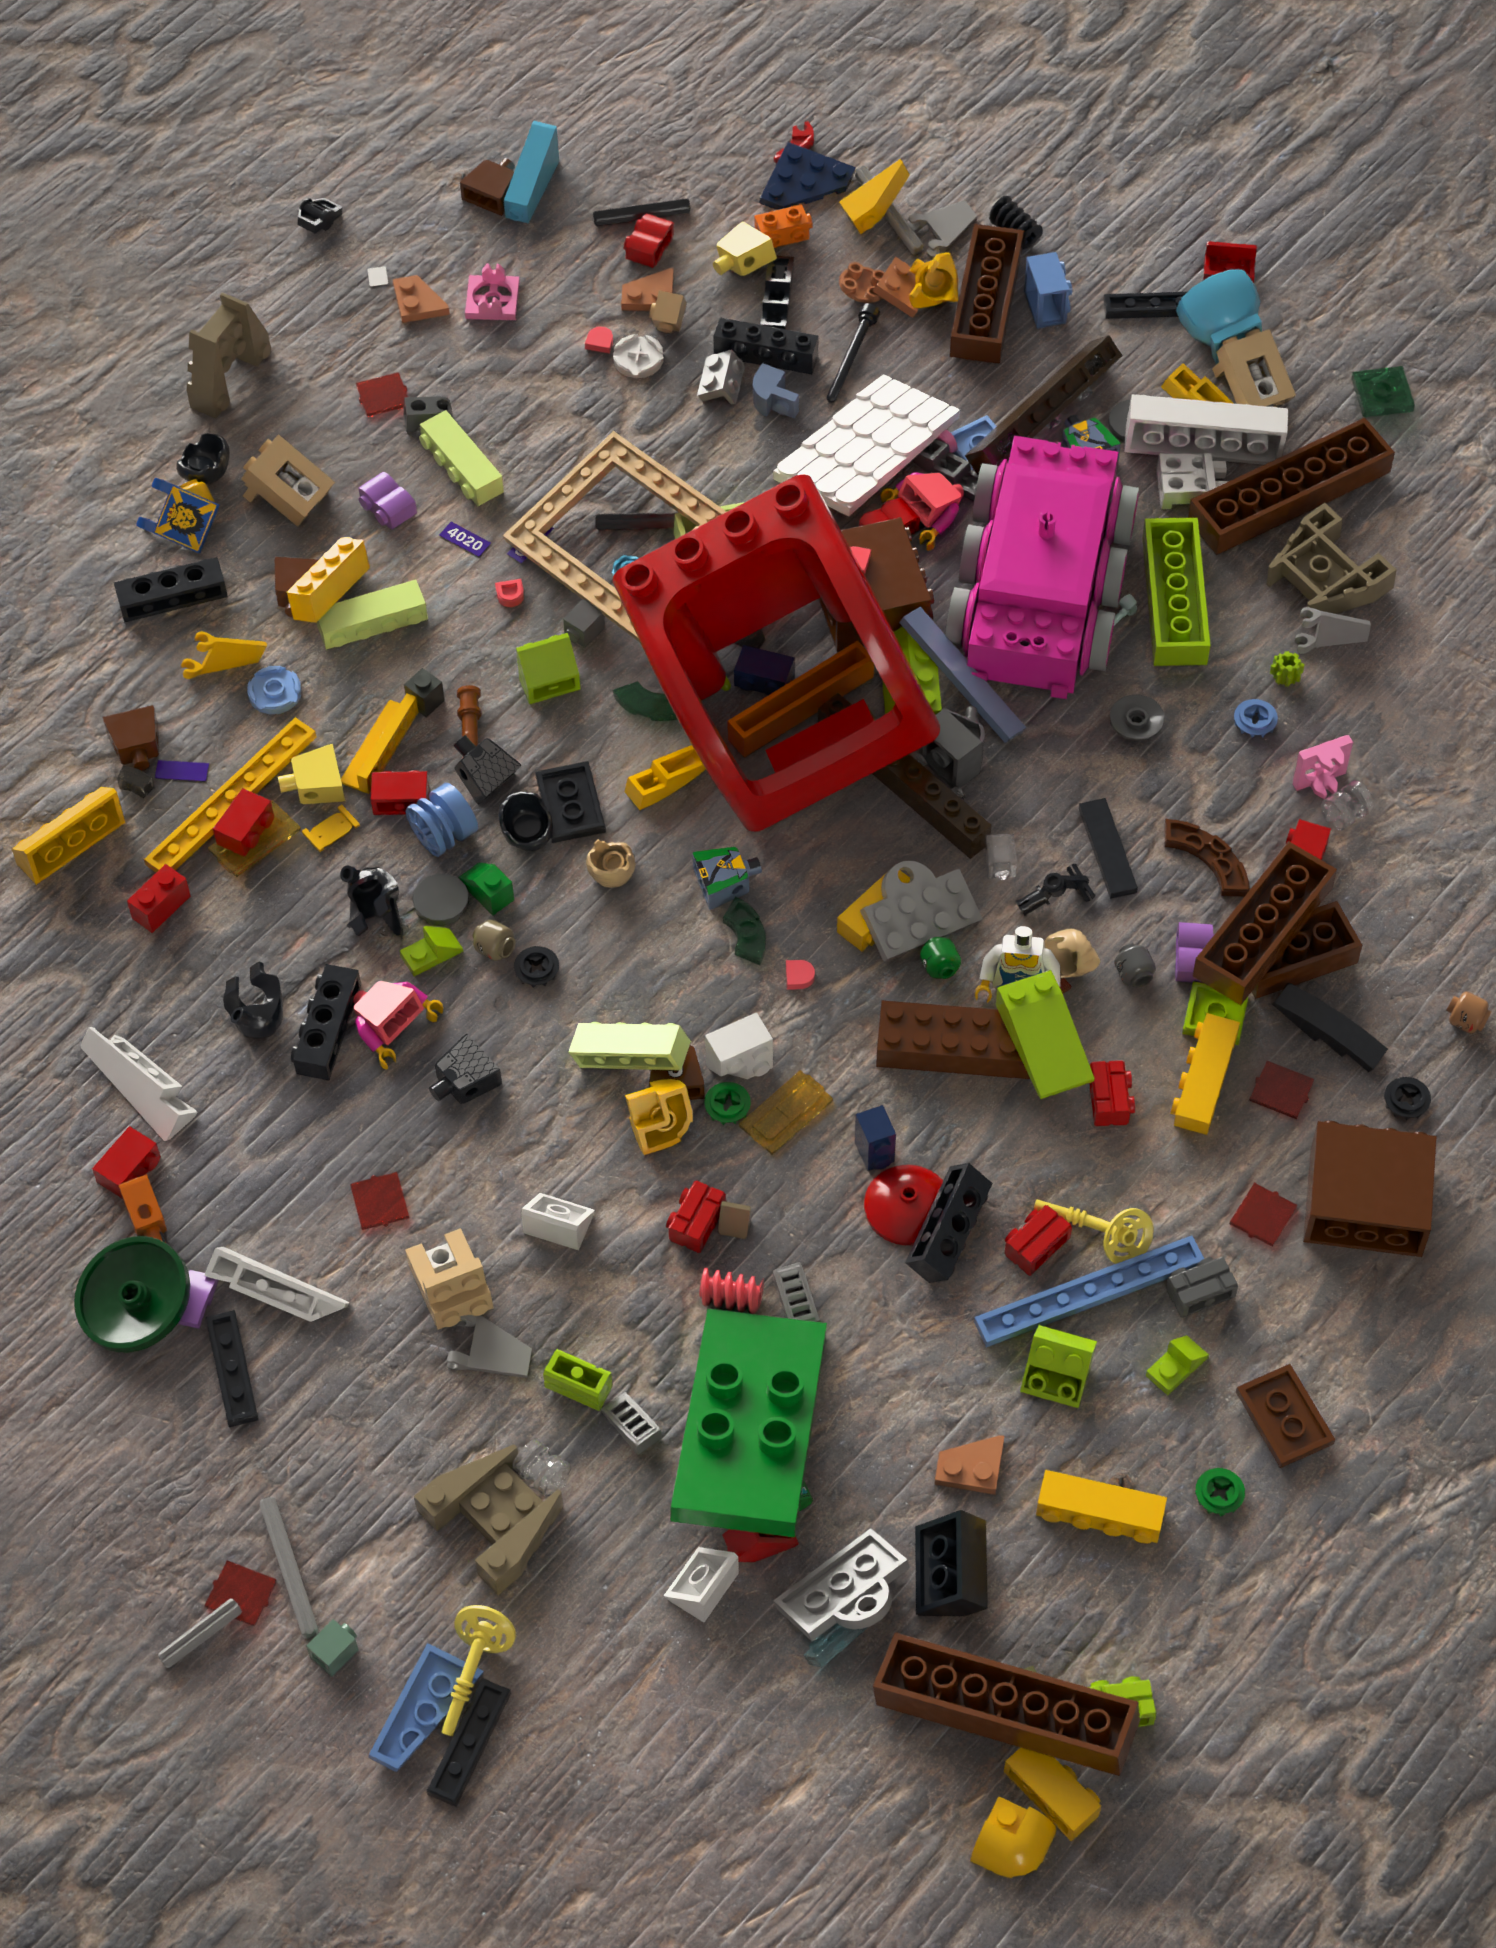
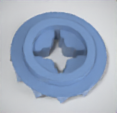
M1259 699L1246 700L1239 704L1235 710V726L1240 728L1241 734L1246 732L1252 738L1255 735L1264 737L1266 733L1273 732L1277 725L1278 715L1274 707L1266 701ZM1256 712L1258 713L1259 721L1253 724L1252 718Z

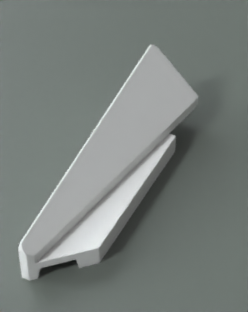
M88 1027L81 1043V1049L164 1141L170 1140L196 1116L197 1111L176 1097L182 1088L177 1081L124 1038L114 1035L111 1040H108L95 1028Z
M225 1247L215 1248L204 1276L231 1282L229 1288L310 1322L346 1308L349 1305L348 1301Z

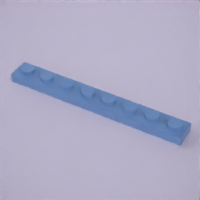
M1189 1236L974 1317V1323L985 1346L989 1347L1037 1329L1039 1325L1045 1326L1164 1281L1170 1277L1173 1271L1179 1268L1189 1270L1196 1267L1204 1257L1193 1236Z

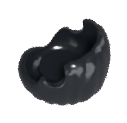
M204 433L201 435L199 442L195 444L189 443L185 447L181 459L177 460L176 470L180 477L186 481L197 479L198 482L206 484L218 481L225 474L229 464L230 448L227 441L217 434Z
M527 791L512 793L500 805L498 813L500 828L506 841L511 846L525 851H537L548 843L553 832V821L550 811L538 794Z

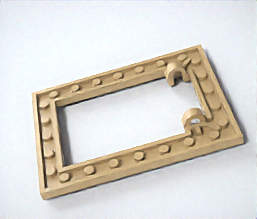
M613 431L515 523L503 537L508 544L581 599L584 598L590 602L606 618L640 642L616 588L544 534L615 467L698 527L726 513V511Z

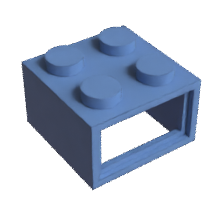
M1056 252L1027 257L1024 293L1037 329L1066 324L1067 313L1071 311L1069 296L1072 295V285L1070 280L1065 278L1064 262L1059 261Z

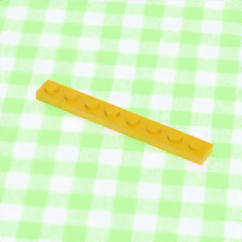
M295 717L144 859L145 865L154 872L159 871L165 864L176 871L214 835V826L241 789L244 788L257 794L291 762L293 757L302 752L316 738V731Z

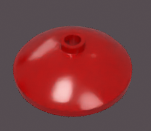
M898 1165L884 1170L872 1180L865 1194L864 1211L869 1225L880 1237L889 1242L912 1246L943 1180L933 1171L917 1165ZM911 1193L914 1196L911 1198H907L904 1196V1194Z

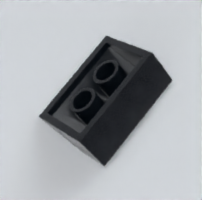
M959 1510L915 1526L916 1615L965 1617L988 1609L986 1520Z

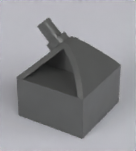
M974 706L966 709V717L948 709H943L936 714L940 723V733L933 742L919 749V758L955 791L979 775L981 771L985 732L983 725L980 724L977 718V708Z

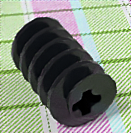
M1001 197L991 208L989 220L993 225L1002 228L1024 230L1022 249L1031 247L1042 236V226L1037 225V221L1031 219L1030 215L1025 213L1023 208L1018 207V204L1012 201L1011 197Z

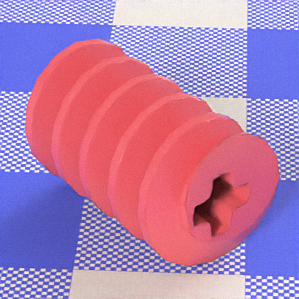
M705 1268L701 1278L699 1296L700 1298L702 1297L704 1306H709L713 1300L715 1308L719 1309L725 1301L726 1309L729 1311L737 1303L739 1312L743 1313L747 1306H749L750 1314H756L762 1301L764 1278L758 1286L756 1285L755 1276H751L749 1282L744 1283L743 1274H740L735 1282L732 1279L731 1272L727 1273L725 1279H721L720 1270H716L713 1277H709L708 1268Z

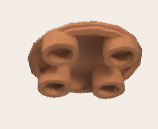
M852 262L848 265V269L844 270L839 276V285L841 290L853 300L863 303L877 302L883 298L874 293L873 290L885 272L864 267L858 262Z

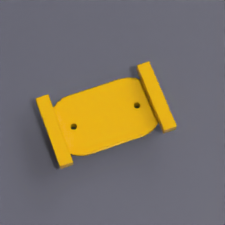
M342 804L337 807L340 813L331 815L313 827L310 832L307 828L302 830V834L319 852H322L324 847L331 845L349 833L352 826L355 829L360 826V823Z

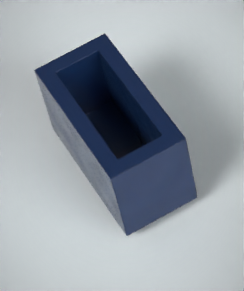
M743 645L734 668V686L770 695L793 680L795 657Z
M883 1105L855 1115V1145L867 1171L884 1169L895 1162L896 1132Z

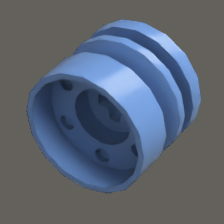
M444 783L430 792V801L426 798H421L417 804H411L405 810L408 822L416 837L431 854L437 857L444 854L446 849L454 847V838L458 841H463L478 830V822L470 805L463 795L450 783Z

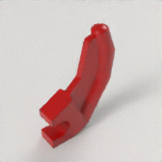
M809 121L804 122L803 131L799 130L796 125L793 126L790 143L808 150L814 145V132ZM784 148L776 153V156H774V162L776 164Z

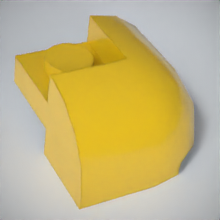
M664 1079L650 1082V1088L625 1095L630 1113V1123L643 1155L681 1142L680 1138L687 1132L690 1123L693 1122V1111L687 1088L679 1080Z
M998 1796L987 1821H985L980 1831L970 1861L1008 1878L1026 1875L1033 1870L1036 1871L1043 1862L1057 1832L1056 1826L1049 1818L1030 1806L1028 1809H1025Z

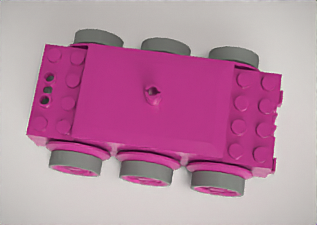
M1014 436L1009 462L1007 459H1004L999 467L982 463L975 493L973 521L988 523L986 528L968 525L959 571L960 583L975 586L972 590L954 587L945 636L955 647L963 649L964 656L968 657L967 666L974 668L978 672H972V675L982 678L986 682L992 680L1051 690V697L1067 699L1068 693H1074L1081 652L1080 676H1083L1088 668L1106 671L1115 613L1100 610L1098 612L1097 609L1101 603L1104 606L1118 608L1127 549L1114 547L1110 549V546L1113 542L1130 545L1139 496L1138 487L1122 486L1120 477H1116L1119 452L1085 446L1082 448L1071 445V448L1061 447L1059 442L1056 444L1046 440Z

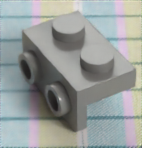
M733 350L706 357L697 393L702 402L722 396L731 405L737 402L745 366Z

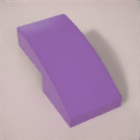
M189 1271L190 1297L186 1310L178 1324L200 1328L206 1307L211 1305L218 1279L204 1276L205 1273Z

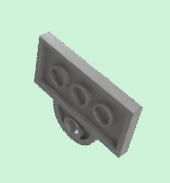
M903 861L888 870L881 886L884 900L860 910L883 961L923 946L931 938L944 937L983 919L960 869L935 878L929 868L916 861ZM899 870H904L909 874V883L900 881L898 878Z
M870 1528L773 1601L776 1609L811 1641L815 1640L836 1623L849 1629L866 1628L879 1622L888 1613L892 1604V1595L888 1584L907 1571L910 1565L902 1554ZM875 1605V1608L871 1611H862L867 1606Z

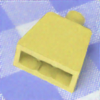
M741 222L717 243L716 247L720 258L713 262V267L719 275L732 270L740 276H745L777 259L772 239L750 225Z
M333 744L293 757L291 763L294 773L278 777L281 793L298 790L301 804L345 801Z

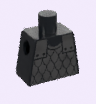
M464 735L453 745L463 756L454 767L455 771L478 805L521 767L517 760L489 738H485L475 746Z
M465 1034L436 1062L435 1070L439 1081L430 1086L429 1091L438 1102L451 1093L460 1104H465L499 1087L502 1084L501 1071L470 1036Z

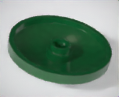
M133 1236L108 1245L92 1258L79 1278L75 1291L74 1308L80 1327L99 1346L114 1352H136L155 1345L176 1327L186 1310L191 1288L187 1266L172 1247L153 1237Z

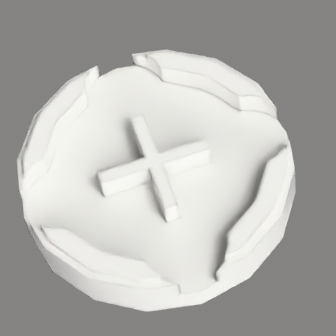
M638 334L622 338L615 345L613 353L616 369L623 375L631 378H646L655 374L663 363V348L656 339L648 335L638 337Z

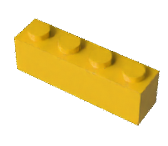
M350 537L340 538L287 591L294 620L317 623L370 569L364 540H355Z
M1206 1013L1204 1023L1198 1022L1194 1038L1198 1039L1196 1048L1190 1047L1186 1063L1190 1064L1189 1072L1182 1073L1178 1089L1183 1090L1181 1098L1175 1097L1170 1114L1175 1115L1174 1126L1208 1135L1238 1036L1240 1022Z
M1045 1470L1036 1515L1041 1516L1048 1522L1056 1523L1063 1521L1071 1523L1079 1529L1093 1528L1102 1530L1109 1536L1117 1537L1124 1535L1132 1537L1140 1543H1158L1167 1497Z

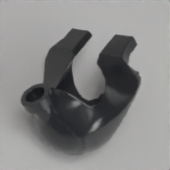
M344 866L341 869L340 877L342 881L348 882L347 894L350 898V919L347 927L349 929L353 928L355 934L360 936L368 930L365 920L379 915L380 918L383 917L385 923L388 924V927L396 936L403 935L404 931L397 906L399 887L393 876L379 867H365L356 870L353 866Z
M259 961L250 967V981L253 986L263 990L265 993L264 1002L262 1004L246 1006L239 998V977L237 976L226 981L223 997L224 1007L231 1017V1022L236 1025L243 1036L255 1039L272 1036L283 1020V1001L279 978L277 975L266 974L264 964Z

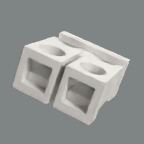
M1159 453L1156 474L1161 509H1171L1172 504H1190L1191 499L1229 482L1215 481L1216 478L1226 477V461H1213L1212 453H1204L1203 456L1199 454Z

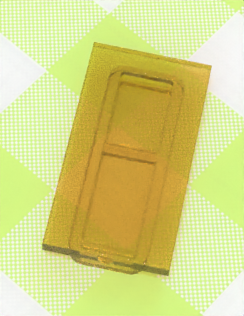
M273 800L271 801L274 813L273 823L269 828H265L260 835L256 847L250 849L245 857L217 845L216 842L208 847V850L217 858V861L236 878L301 830V827Z
M799 1070L739 1123V1127L773 1155L833 1102V1098L825 1092L824 1087L814 1078Z

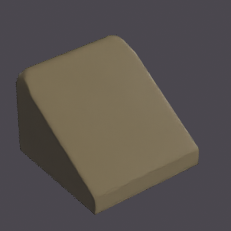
M722 1202L718 1227L719 1234L746 1239L751 1224V1207L731 1202Z

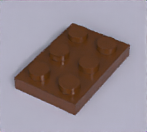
M1291 1364L1236 1388V1394L1280 1468L1334 1445L1335 1438Z

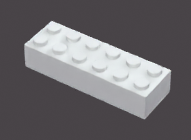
M1132 394L1126 423L1124 452L1159 455V453L1199 454L1202 456L1204 453H1212V460L1265 465L1282 457L1288 431V409Z

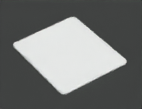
M385 266L367 269L370 286L388 284Z

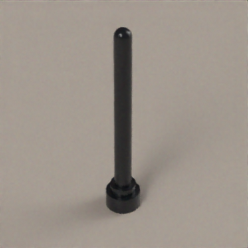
M863 304L859 311L860 324L827 394V401L830 403L836 401L868 328L878 321L880 310L873 304Z

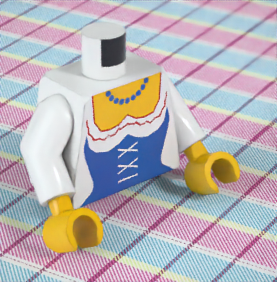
M1018 927L1015 930V935H1005L1002 943L995 945L984 957L979 977L982 982L975 989L976 1000L978 999V993L981 990H986L988 992L986 1002L988 1003L991 1000L990 982H993L992 987L997 988L1049 970L1052 971L1059 987H1061L1060 963L1051 950L1045 948V942L1042 938L1032 937V930L1029 927Z

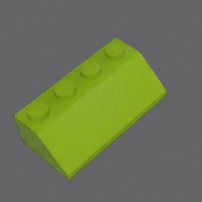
M902 626L894 634L936 715L942 711L938 666ZM882 680L885 714H887L894 707L895 702Z

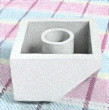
M757 1012L705 1035L706 1065L711 1071L721 1077L730 1074L749 1079L754 1076H762L773 1068V1038Z

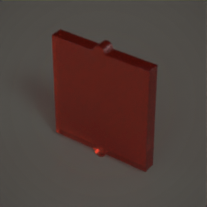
M399 372L356 383L360 395L359 403L363 404L367 417L404 408V397H408L406 393L407 386L403 385Z
M1267 1061L1260 1077L1255 1079L1256 1086L1249 1101L1297 1120L1304 1103H1307L1309 1100L1308 1093L1314 1079Z
M397 1172L379 1177L372 1175L371 1179L350 1184L362 1230L381 1225L387 1227L389 1223L409 1218Z
M1254 1183L1232 1217L1230 1225L1247 1233L1249 1238L1255 1237L1273 1247L1296 1210L1297 1205L1279 1196L1277 1191L1272 1192Z
M227 1560L218 1579L213 1581L214 1587L204 1606L215 1611L229 1599H234L242 1610L241 1614L235 1619L255 1627L264 1607L269 1605L268 1599L277 1580Z

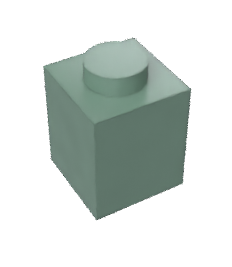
M332 1619L306 1645L309 1657L333 1677L359 1650L355 1639L357 1635L347 1624L343 1623L340 1625Z

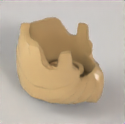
M598 839L594 842V847L587 855L586 866L590 876L597 883L604 887L614 888L624 885L631 878L635 870V858L632 849L627 843H606Z
M1072 928L1061 930L1049 935L1044 941L1045 948L1050 949L1060 963V978L1083 976L1094 971L1100 964V959L1095 949L1079 930Z

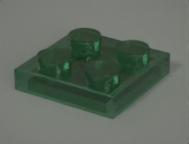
M1403 366L1352 372L1351 379L1363 418L1414 411L1415 404Z

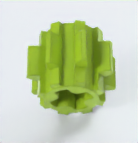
M1285 651L1284 654L1280 653L1278 656H1274L1269 673L1273 675V679H1276L1275 682L1277 684L1289 687L1290 684L1300 682L1305 664L1301 663V659H1298L1299 655Z

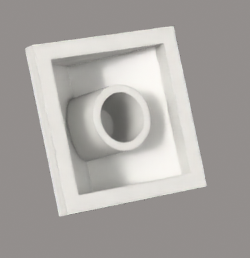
M539 1193L522 1208L523 1233L579 1251L595 1210Z
M698 1547L664 1597L700 1621L705 1622L739 1574L738 1556L734 1552Z

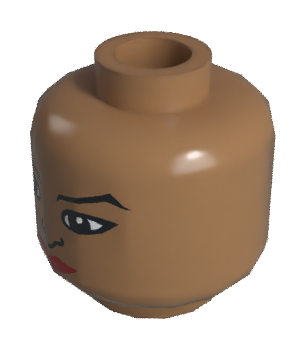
M1468 991L1462 993L1459 998L1453 996L1446 1010L1451 1013L1449 1017L1450 1024L1468 1034H1473L1477 1030L1481 1032L1492 1012L1488 1010L1489 1004L1486 1000Z

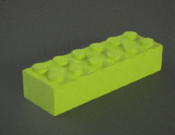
M1146 518L1144 521L1142 543L1153 666L1207 665L1210 652V636L1198 518Z

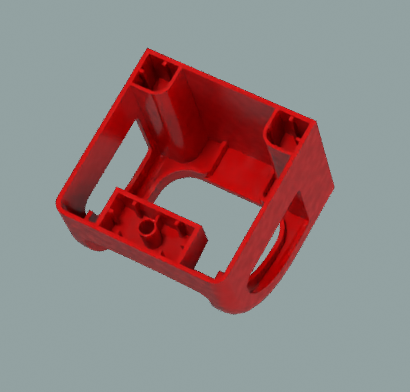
M796 475L620 568L612 578L642 648L678 721L713 782L743 826L749 831L758 832L933 742L940 733V723L860 564L812 477L809 475ZM821 597L829 613L836 621L845 623L852 621L895 705L891 711L876 720L867 703L862 699L765 750L775 773L759 780L750 781L732 756L701 701L718 692L726 681V671L717 652Z

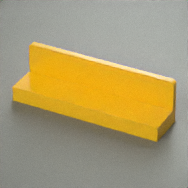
M406 693L401 703L392 700L387 702L341 778L343 785L370 794L372 772H382L419 713L416 696Z

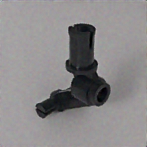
M1072 864L1076 874H1074L1070 866L1066 869L1070 876L1050 873L1045 877L1042 888L1037 885L1035 891L1017 900L1016 903L1023 915L1027 916V914L1044 904L1050 905L1048 899L1051 896H1062L1066 888L1079 890L1086 902L1091 901L1086 891L1092 899L1096 895L1089 886L1088 877L1082 875L1077 864Z

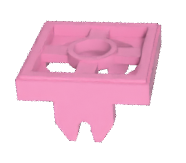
M486 264L482 269V275H469L465 318L516 320L520 285L519 277L505 276V269L500 264L496 265L495 270L491 269L490 264ZM490 286V291L484 295H475V292L480 287ZM498 287H506L511 296H502L498 292ZM490 296H497L500 299L498 300L496 297H493L492 303L487 302V298Z
M1349 735L1299 752L1292 783L1296 791L1311 787L1313 792L1323 799L1327 798L1326 789L1333 796L1336 795L1338 782L1335 777L1346 774L1353 745ZM1315 769L1314 772L1305 774L1306 770Z

